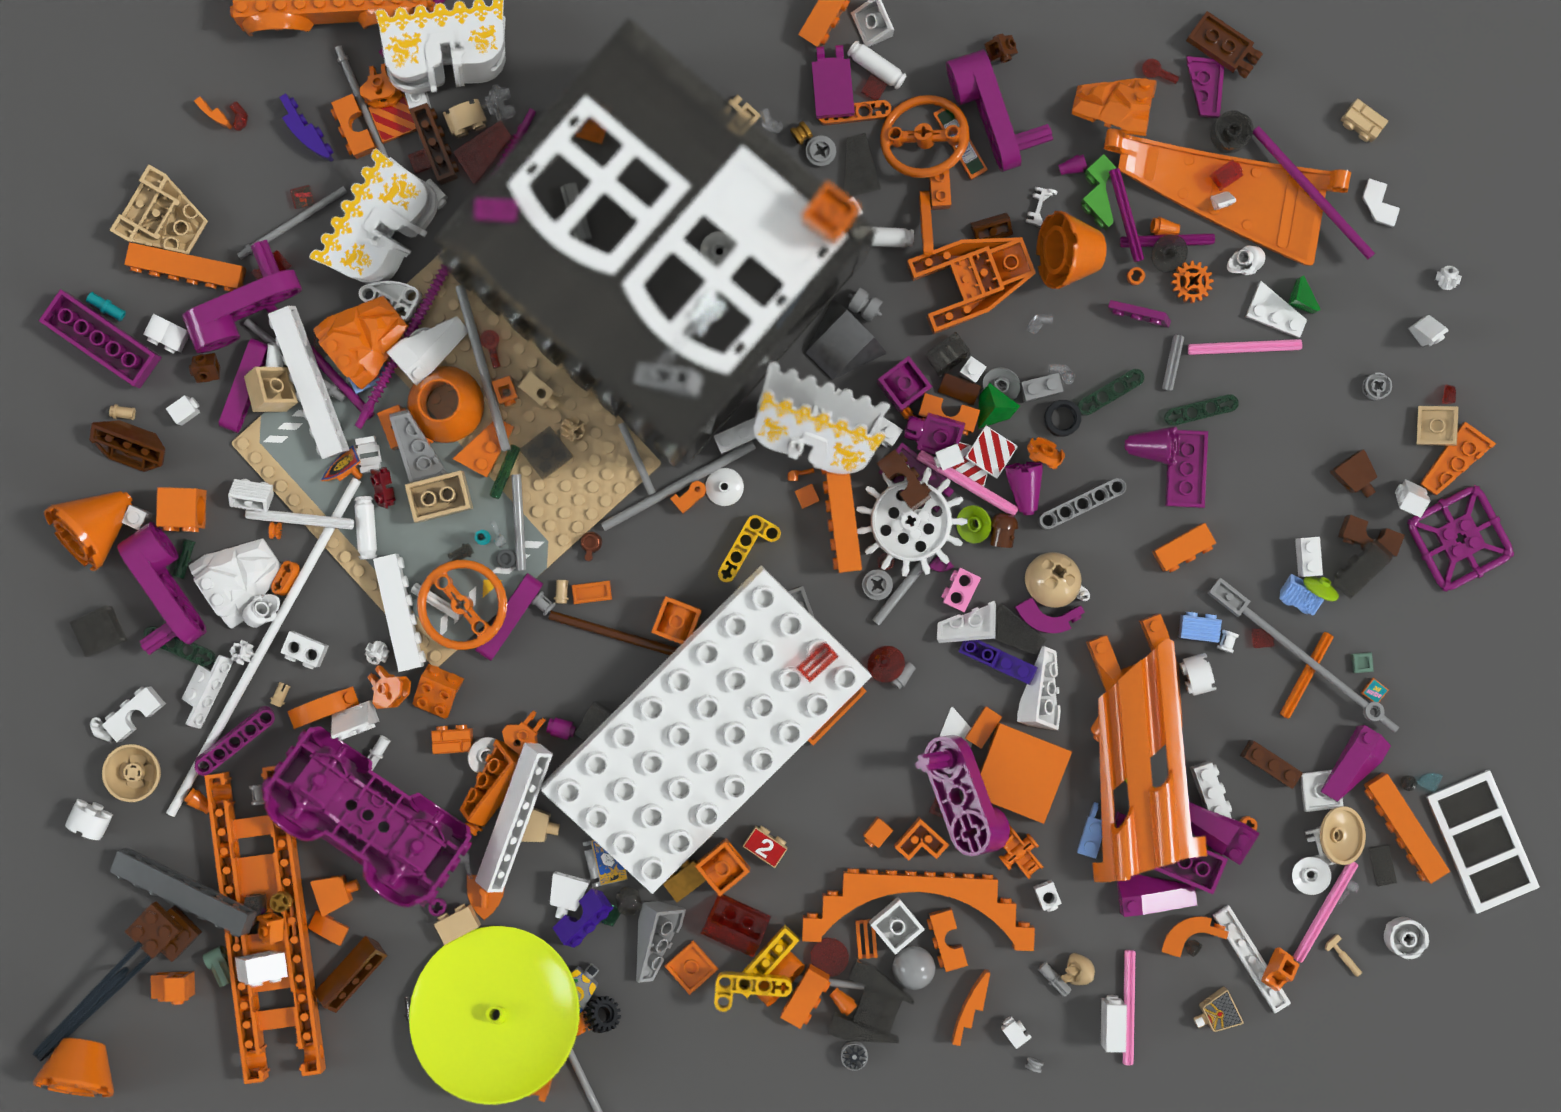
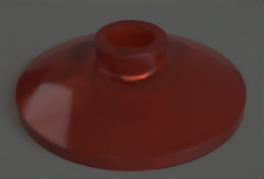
M883 646L876 649L870 655L867 663V668L872 678L883 683L897 679L905 667L903 654L892 646ZM887 659L885 664H881L883 660Z

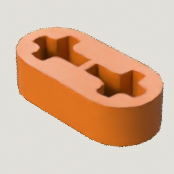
M292 561L283 562L271 584V590L274 594L281 596L288 594L300 571L297 563Z

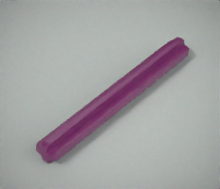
M1115 168L1110 170L1109 174L1134 262L1142 261L1144 256L1120 169Z
M1214 234L1138 236L1141 247L1212 245L1215 243ZM1127 236L1120 238V247H1129Z

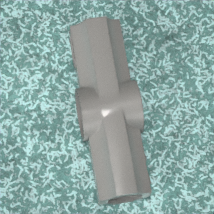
M569 183L560 187L567 211L580 197L576 183ZM584 214L572 228L575 239L581 243L592 239L587 218Z

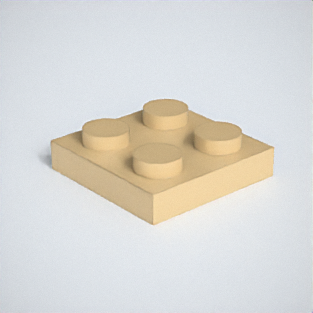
M1418 406L1417 445L1457 446L1458 406Z

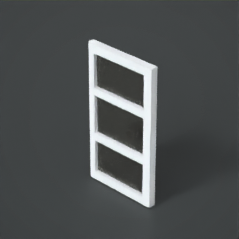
M1485 770L1482 773L1426 796L1476 914L1540 887L1490 770Z

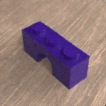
M591 888L579 900L583 908V914L579 920L575 917L564 915L552 927L563 945L575 948L581 944L582 940L594 931L596 926L607 918L614 909L602 891Z

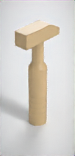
M1335 934L1326 943L1324 949L1329 951L1331 948H1334L1341 960L1358 977L1362 974V971L1346 952L1339 948L1337 943L1342 938Z

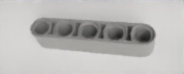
M1116 478L1042 513L1038 517V525L1046 530L1054 528L1122 495L1126 490V483L1124 480ZM1114 482L1119 483L1121 486L1118 493L1112 490ZM1097 490L1101 491L1104 495L1101 501L1095 499L1094 495ZM1079 499L1086 501L1084 509H1080L1077 506ZM1062 507H1066L1069 510V515L1066 518L1060 515ZM1045 515L1052 518L1050 526H1046L1043 523Z

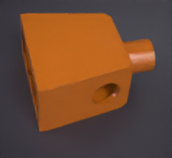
M344 874L317 878L310 882L322 917L353 900L351 893L360 890L358 880L355 879L347 882Z

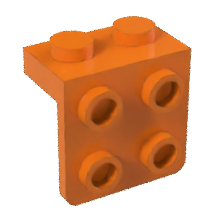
M428 664L420 677L413 705L444 719L448 718L455 696L462 686L464 678Z

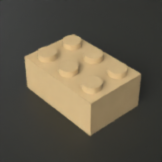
M463 471L405 485L415 523L473 509Z

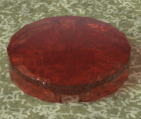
M835 938L822 939V942H817L811 951L812 965L826 972L830 977L839 975L848 965L849 954L847 948Z

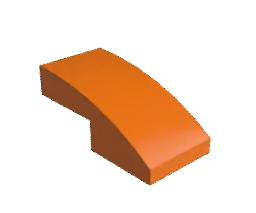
M200 96L194 100L197 106L212 120L228 129L233 127L219 108L212 111L206 101Z
M316 910L308 928L325 939L341 946L350 927L333 920L334 918L329 915L322 917L320 911Z

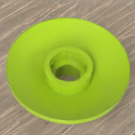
M976 505L967 506L959 512L957 518L968 520V524H956L960 536L969 543L983 542L991 532V519L988 513Z
M1306 576L1304 578V585L1318 597L1328 601H1336L1339 598L1338 592L1331 585L1329 579Z

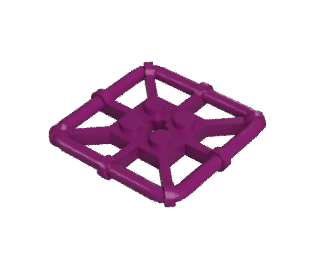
M1480 486L1467 487L1446 499L1442 498L1437 501L1438 503L1425 509L1421 518L1414 515L1410 520L1408 519L1407 525H1409L1410 534L1422 554L1420 557L1422 561L1425 560L1442 591L1447 592L1477 577L1481 578L1484 576V573L1504 564L1514 556L1515 552H1513L1512 545L1499 522L1501 519L1499 516H1496ZM1470 495L1464 514L1453 519L1448 506ZM1476 497H1478L1489 518L1488 521L1476 526L1471 517ZM1439 510L1442 511L1448 522L1439 528L1419 523L1420 520ZM1492 525L1504 549L1486 544L1479 531ZM1417 528L1435 533L1440 546L1428 551ZM1458 533L1464 535L1463 543L1456 541ZM1481 549H1486L1502 554V556L1479 567L1472 554ZM1443 550L1449 560L1444 579L1432 558L1433 555ZM1467 558L1473 571L1451 582L1456 562Z

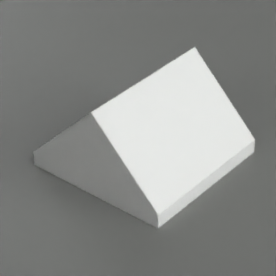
M868 0L851 12L861 38L867 47L893 36L894 28L881 0Z

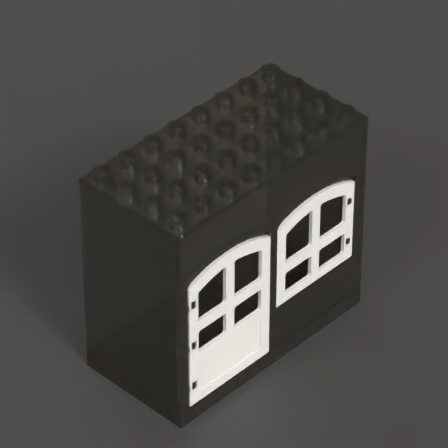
M628 18L435 240L442 248L437 257L456 281L469 292L473 290L478 294L477 296L482 300V303L498 317L503 314L511 328L529 342L533 339L540 352L555 366L558 367L562 364L570 378L584 391L588 392L591 388L599 403L613 416L617 417L623 410L622 416L625 418L624 420L627 422L628 428L641 440L646 442L651 436L655 437L653 443L658 451L657 453L675 468L680 461L689 466L766 377L769 362L778 363L867 260L877 230L858 215L837 244L833 246L801 222L802 214L824 185ZM592 118L623 144V148L605 168L599 167L571 143ZM562 155L591 180V184L558 222H553L539 205L530 189L557 158ZM634 157L640 158L670 184V187L651 208H647L616 181L617 176ZM604 193L608 194L638 220L637 225L610 255L592 249L569 236V231ZM475 198L517 200V222L475 220ZM702 216H706L737 243V247L720 267H714L683 239ZM670 253H675L702 276L706 282L674 320L669 322L653 304L643 287V283ZM748 256L754 257L784 284L783 288L766 307H761L730 280L732 274ZM716 293L724 295L752 320L751 325L725 354L710 350L683 334L686 327ZM638 364L693 369L703 378L698 397L677 395L635 384L634 379Z

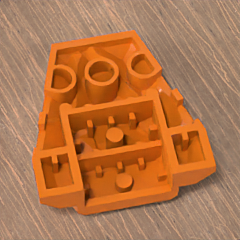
M1133 78L1114 82L1078 85L1072 115L1091 122L1096 120L1103 121L1104 126L1108 128L1111 125L1120 127L1121 132L1125 134L1146 136L1152 98L1155 95L1157 81L1146 78Z
M380 296L327 317L313 330L316 337L320 340V346L346 377H349L360 389H364L378 377L384 362H387L389 359L387 351L399 342L408 325L387 298Z

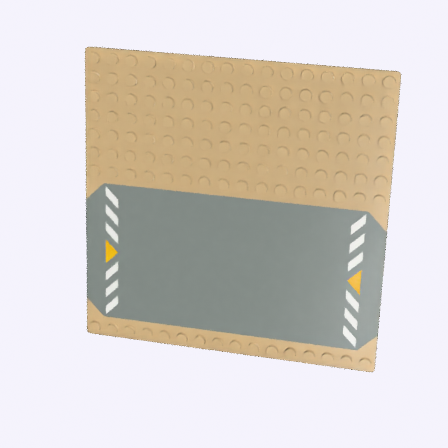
M454 241L407 283L421 292L422 298L425 299L426 296L424 294L428 293L427 289H430V284L434 283L433 279H436L435 274H439L438 269H441V264L445 263L443 260H446V255L450 254L449 250H452L451 245H455ZM466 247L461 248L462 252L458 253L457 261L453 262L454 267H450L451 271H448L449 276L445 277L446 281L442 282L441 290L437 291L438 296H434L435 301L432 300L433 305L429 306L430 310L426 311L427 315L423 316L425 319L421 320L422 325H418V327L433 328L437 324L456 316L466 326L455 289L458 285H465L491 381L510 375L519 399L515 400L516 404L505 407L504 404L500 405L498 402L503 421L515 428L508 439L511 449L501 452L488 477H485L453 459L493 422L468 333L437 366H451L464 370L477 381L484 396L483 417L478 427L469 436L456 442L441 443L434 441L430 444L448 474L457 471L465 473L473 509L420 523L414 522L405 485L410 483L400 450L391 449L377 415L378 412L398 404L408 410V395L414 383L398 365H396L398 368L394 369L395 373L391 374L392 378H389L390 383H386L387 388L383 389L384 393L380 394L382 397L378 398L379 402H376L373 412L375 415L365 421L362 429L354 426L361 412L347 397L340 402L334 396H330L349 448L351 446H354L355 450L358 448L355 439L370 436L376 437L382 462H380L381 468L387 467V470H390L392 484L386 485V488L393 487L396 500L394 501L395 504L388 506L387 509L378 506L374 499V486L370 481L371 473L363 474L362 478L359 479L361 483L341 517L353 519L354 528H335L325 548L385 613L373 559L360 560L358 557L360 553L357 548L354 509L356 501L354 500L356 497L371 496L373 498L371 501L374 504L376 558L391 554H399V557L403 558L405 568H402L409 582V587L406 588L408 595L411 594L413 600L411 610L417 617L416 632H420L422 643H419L420 649L424 651L427 661L437 667L443 664L457 650L440 645L422 627L417 611L418 596L411 592L415 583L422 585L426 577L442 564L455 560H470L486 566L497 575L503 584L508 601L527 573L534 578L541 575L643 482L618 426L624 423L622 418ZM411 292L408 295L409 301L416 298V292ZM401 310L399 314L405 316L406 312ZM327 355L324 359L353 389L348 377H346L340 371V369L336 366L332 359ZM320 369L322 377L332 386H334L335 384ZM529 371L554 391L552 395L560 401L554 410L545 403L541 406L518 387ZM441 386L432 391L427 401V409L433 419L443 420L454 414L459 402L455 388L452 386ZM371 387L357 395L366 403L369 400L368 396L372 395L371 391H374V388ZM506 389L504 396H509L510 390ZM539 389L537 391V394L540 397H543L545 395V392L542 389ZM299 401L287 412H264L232 441L233 447L265 482L273 485V491L293 513L331 517L351 479L354 477L350 473L341 481L337 478L330 481H321L327 469L341 454L327 459H322L318 455L316 450L317 444L310 434V426L308 420L303 416V407ZM572 416H575L584 422L585 432L580 439L574 438L572 442L561 435L563 432L561 425L566 418L571 419ZM627 425L648 476H650L661 465V461ZM378 451L360 454V459L379 456ZM358 464L356 467L360 471L361 465L359 466ZM521 474L526 555V570L517 571L516 563L511 568H502L496 560L497 554L504 549L511 550L516 555L512 475ZM305 525L317 539H319L325 528ZM479 530L488 531L492 537L491 542L486 545L478 544L474 538L475 533ZM458 568L447 572L460 594L472 599L473 609L482 620L489 622L497 615V593L492 583L484 575L467 568ZM445 577L440 580L442 588L448 585V580ZM435 584L431 586V592L451 603V600L443 590L438 589ZM460 601L459 603L461 605L459 606V608L465 609L464 603L466 602ZM426 602L430 623L439 634L454 641H468L475 635L471 629V624L463 615L456 621ZM483 622L477 624V631L484 626Z

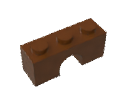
M893 450L877 462V465L890 481L898 476L907 478V487L899 494L909 508L915 511L932 498L929 495L931 490L925 482L921 484L917 479L920 475L915 468L908 467L906 462L909 460L901 451L898 454L896 450Z
M1353 515L1345 516L1338 535L1339 538L1343 539L1342 542L1353 546L1356 543L1361 545L1360 549L1368 552L1375 550L1379 552V556L1390 559V556L1397 557L1405 536L1404 534L1383 528L1376 539H1371L1366 532L1369 521Z
M1253 740L1248 741L1239 755L1291 789L1295 787L1303 772Z

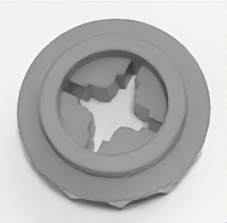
M816 136L808 142L806 156L813 165L820 167L829 165L835 158L836 146L830 138ZM817 145L821 149L827 148L824 151L825 158L821 154L815 155L818 151Z
M872 570L865 575L862 581L863 591L873 600H882L892 591V578L883 570ZM883 578L881 586L884 591L879 588L871 591L874 586L871 579L879 581Z

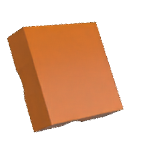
M998 723L988 746L986 759L979 769L991 803L1044 824L1072 751Z

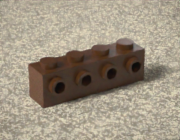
M427 103L409 109L439 184L443 185L458 179L457 172L460 171L456 162L451 161L450 155L452 151L449 144L444 143L442 137H445L442 126H438L436 123L438 116L435 109L430 108Z
M365 936L319 986L314 994L324 1008L337 1013L388 955L378 941Z

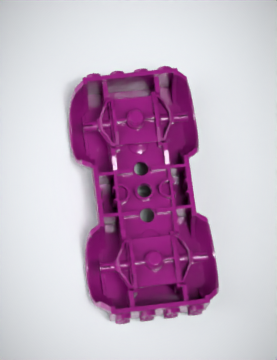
M321 726L310 727L307 731L303 730L297 739V745L295 747L291 746L287 751L285 761H280L275 767L274 776L272 778L268 777L262 785V798L264 799L268 816L278 827L291 836L304 841H313L321 837L363 866V875L368 885L389 902L402 907H412L417 904L425 907L427 903L431 905L439 892L437 888L440 887L442 889L450 876L448 872H454L461 861L459 856L462 855L464 857L472 845L470 842L472 838L470 827L420 793L409 796L372 771V761L338 738L332 739L331 733ZM348 800L356 801L357 808L355 810L349 811L346 808L345 804ZM364 811H371L373 819L370 821L364 820L362 813ZM381 822H387L390 826L389 830L385 833L378 830V825Z

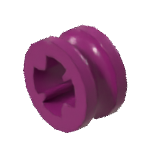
M435 898L431 905L429 904L428 910L433 916H441L447 909L446 902L441 898ZM437 902L441 903L440 906H443V909H440L438 912L433 909V905H436Z

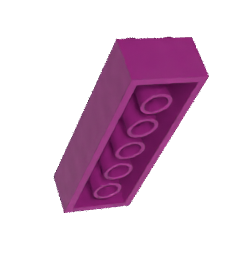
M61 289L39 319V322L137 388L142 387L162 358L73 295Z
M1118 811L1115 816L1116 828H1119L1127 815ZM1207 849V856L1185 858L1155 868L1154 870L1214 894L1228 858Z

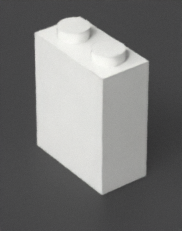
M1107 995V998H1101V1045L1106 1052H1126L1127 1005L1117 995Z

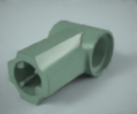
M220 945L202 955L203 961L207 968L212 970L219 987L231 983L228 955L224 947Z

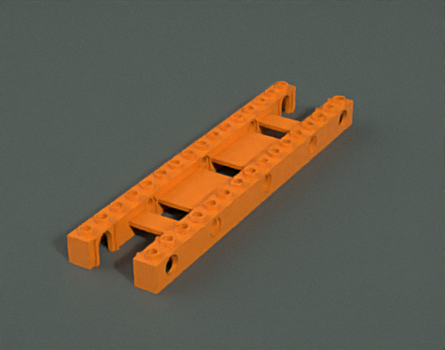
M277 765L263 767L261 777L263 779L272 778ZM230 772L205 775L219 893L257 911V914L275 912L270 906V899L280 891L290 893L293 900L290 908L281 912L285 929H283V941L275 942L273 945H265L263 940L259 938L258 933H247L237 937L224 929L244 1084L264 1082L269 1077L268 1072L270 1068L267 1066L265 1050L267 1044L264 1043L263 1030L296 1026V1047L304 1049V1062L299 1067L302 1076L322 1074L326 1069L317 997L314 994L316 987L296 838L278 827L268 815L236 819ZM271 834L275 852L240 857L238 839ZM270 950L285 953L287 976L281 977V981L273 983L262 981V985L254 987L238 981L236 957ZM291 988L295 1006L260 1011L258 992Z

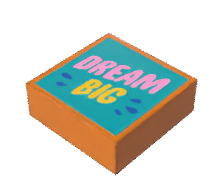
M1372 678L1360 693L1371 702L1379 703L1389 690Z

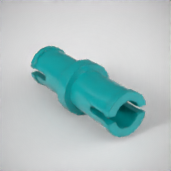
M91 292L86 298L87 303L100 309L101 313H106L117 319L119 322L126 315L125 310L113 305L112 301L109 299L105 300L94 292Z
M479 530L475 533L474 538L478 544L486 545L491 542L492 537L488 531Z

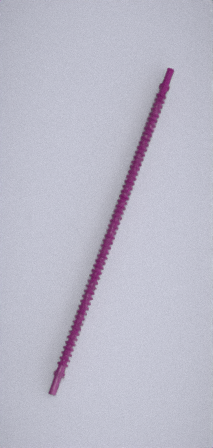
M530 108L523 122L518 125L516 134H513L514 138L510 139L511 144H507L508 149H505L506 153L502 154L503 158L499 159L498 167L494 168L495 173H491L492 178H489L490 182H486L487 187L483 188L484 192H481L482 196L478 197V199H491L490 195L494 194L493 190L497 189L498 181L502 180L501 175H505L504 170H507L506 166H509V161L513 160L511 157L515 156V151H518L517 146H521L520 141L523 142V136L529 131L528 127L536 114L535 110ZM473 206L474 211H470L471 216H467L468 221H465L466 225L462 226L463 230L459 231L461 234L460 236L457 235L458 240H454L455 245H451L452 250H449L450 254L446 255V260H443L445 263L441 264V269H438L439 274H435L436 279H433L434 283L430 284L431 288L427 289L428 293L424 294L426 297L425 299L422 298L423 303H419L420 308L416 309L418 312L414 313L415 317L411 318L412 322L408 323L410 326L409 328L407 327V332H404V337H401V339L409 338L416 329H419L418 325H422L421 320L425 319L423 316L427 315L426 311L430 310V305H433L432 300L435 301L434 296H438L437 291L441 290L442 282L446 281V276H449L448 271H451L450 267H454L453 262L457 261L458 253L462 252V247H465L464 242H467L466 238H470L469 233L473 232L474 224L478 223L474 219L475 206ZM389 357L391 359L390 362H387L388 366L384 367L385 371L381 372L383 375L379 376L380 380L376 381L377 386H373L374 391H371L372 395L368 396L369 400L363 405V411L354 425L362 429L369 414L373 413L375 403L379 402L378 398L382 397L380 394L384 393V388H387L386 383H390L389 378H392L391 374L395 373L394 369L398 368L391 357Z

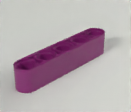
M250 339L219 420L220 427L236 433L241 430L251 404L244 376L254 367L265 366L268 349L266 343L255 339Z
M528 573L524 576L507 601V612L502 627L491 640L475 649L477 653L490 661L494 658L541 589L542 582Z
M268 706L260 707L201 753L195 760L196 773L202 776L210 774L271 726L275 720L273 709ZM265 712L271 715L268 720H262L260 716ZM247 725H254L255 730L247 732L245 727ZM232 737H238L240 742L238 744H231L229 740ZM222 749L225 753L218 757L214 755V751ZM202 761H206L209 764V766L205 769H202L198 766V764Z

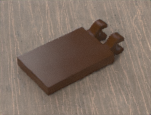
M1208 11L1186 40L1234 73L1237 69L1239 75L1245 79L1254 68L1252 65H1256L1263 55L1261 51L1252 47L1253 41ZM1245 56L1248 58V61H1249L1251 64L1246 63L1245 61H1243V59H1244Z

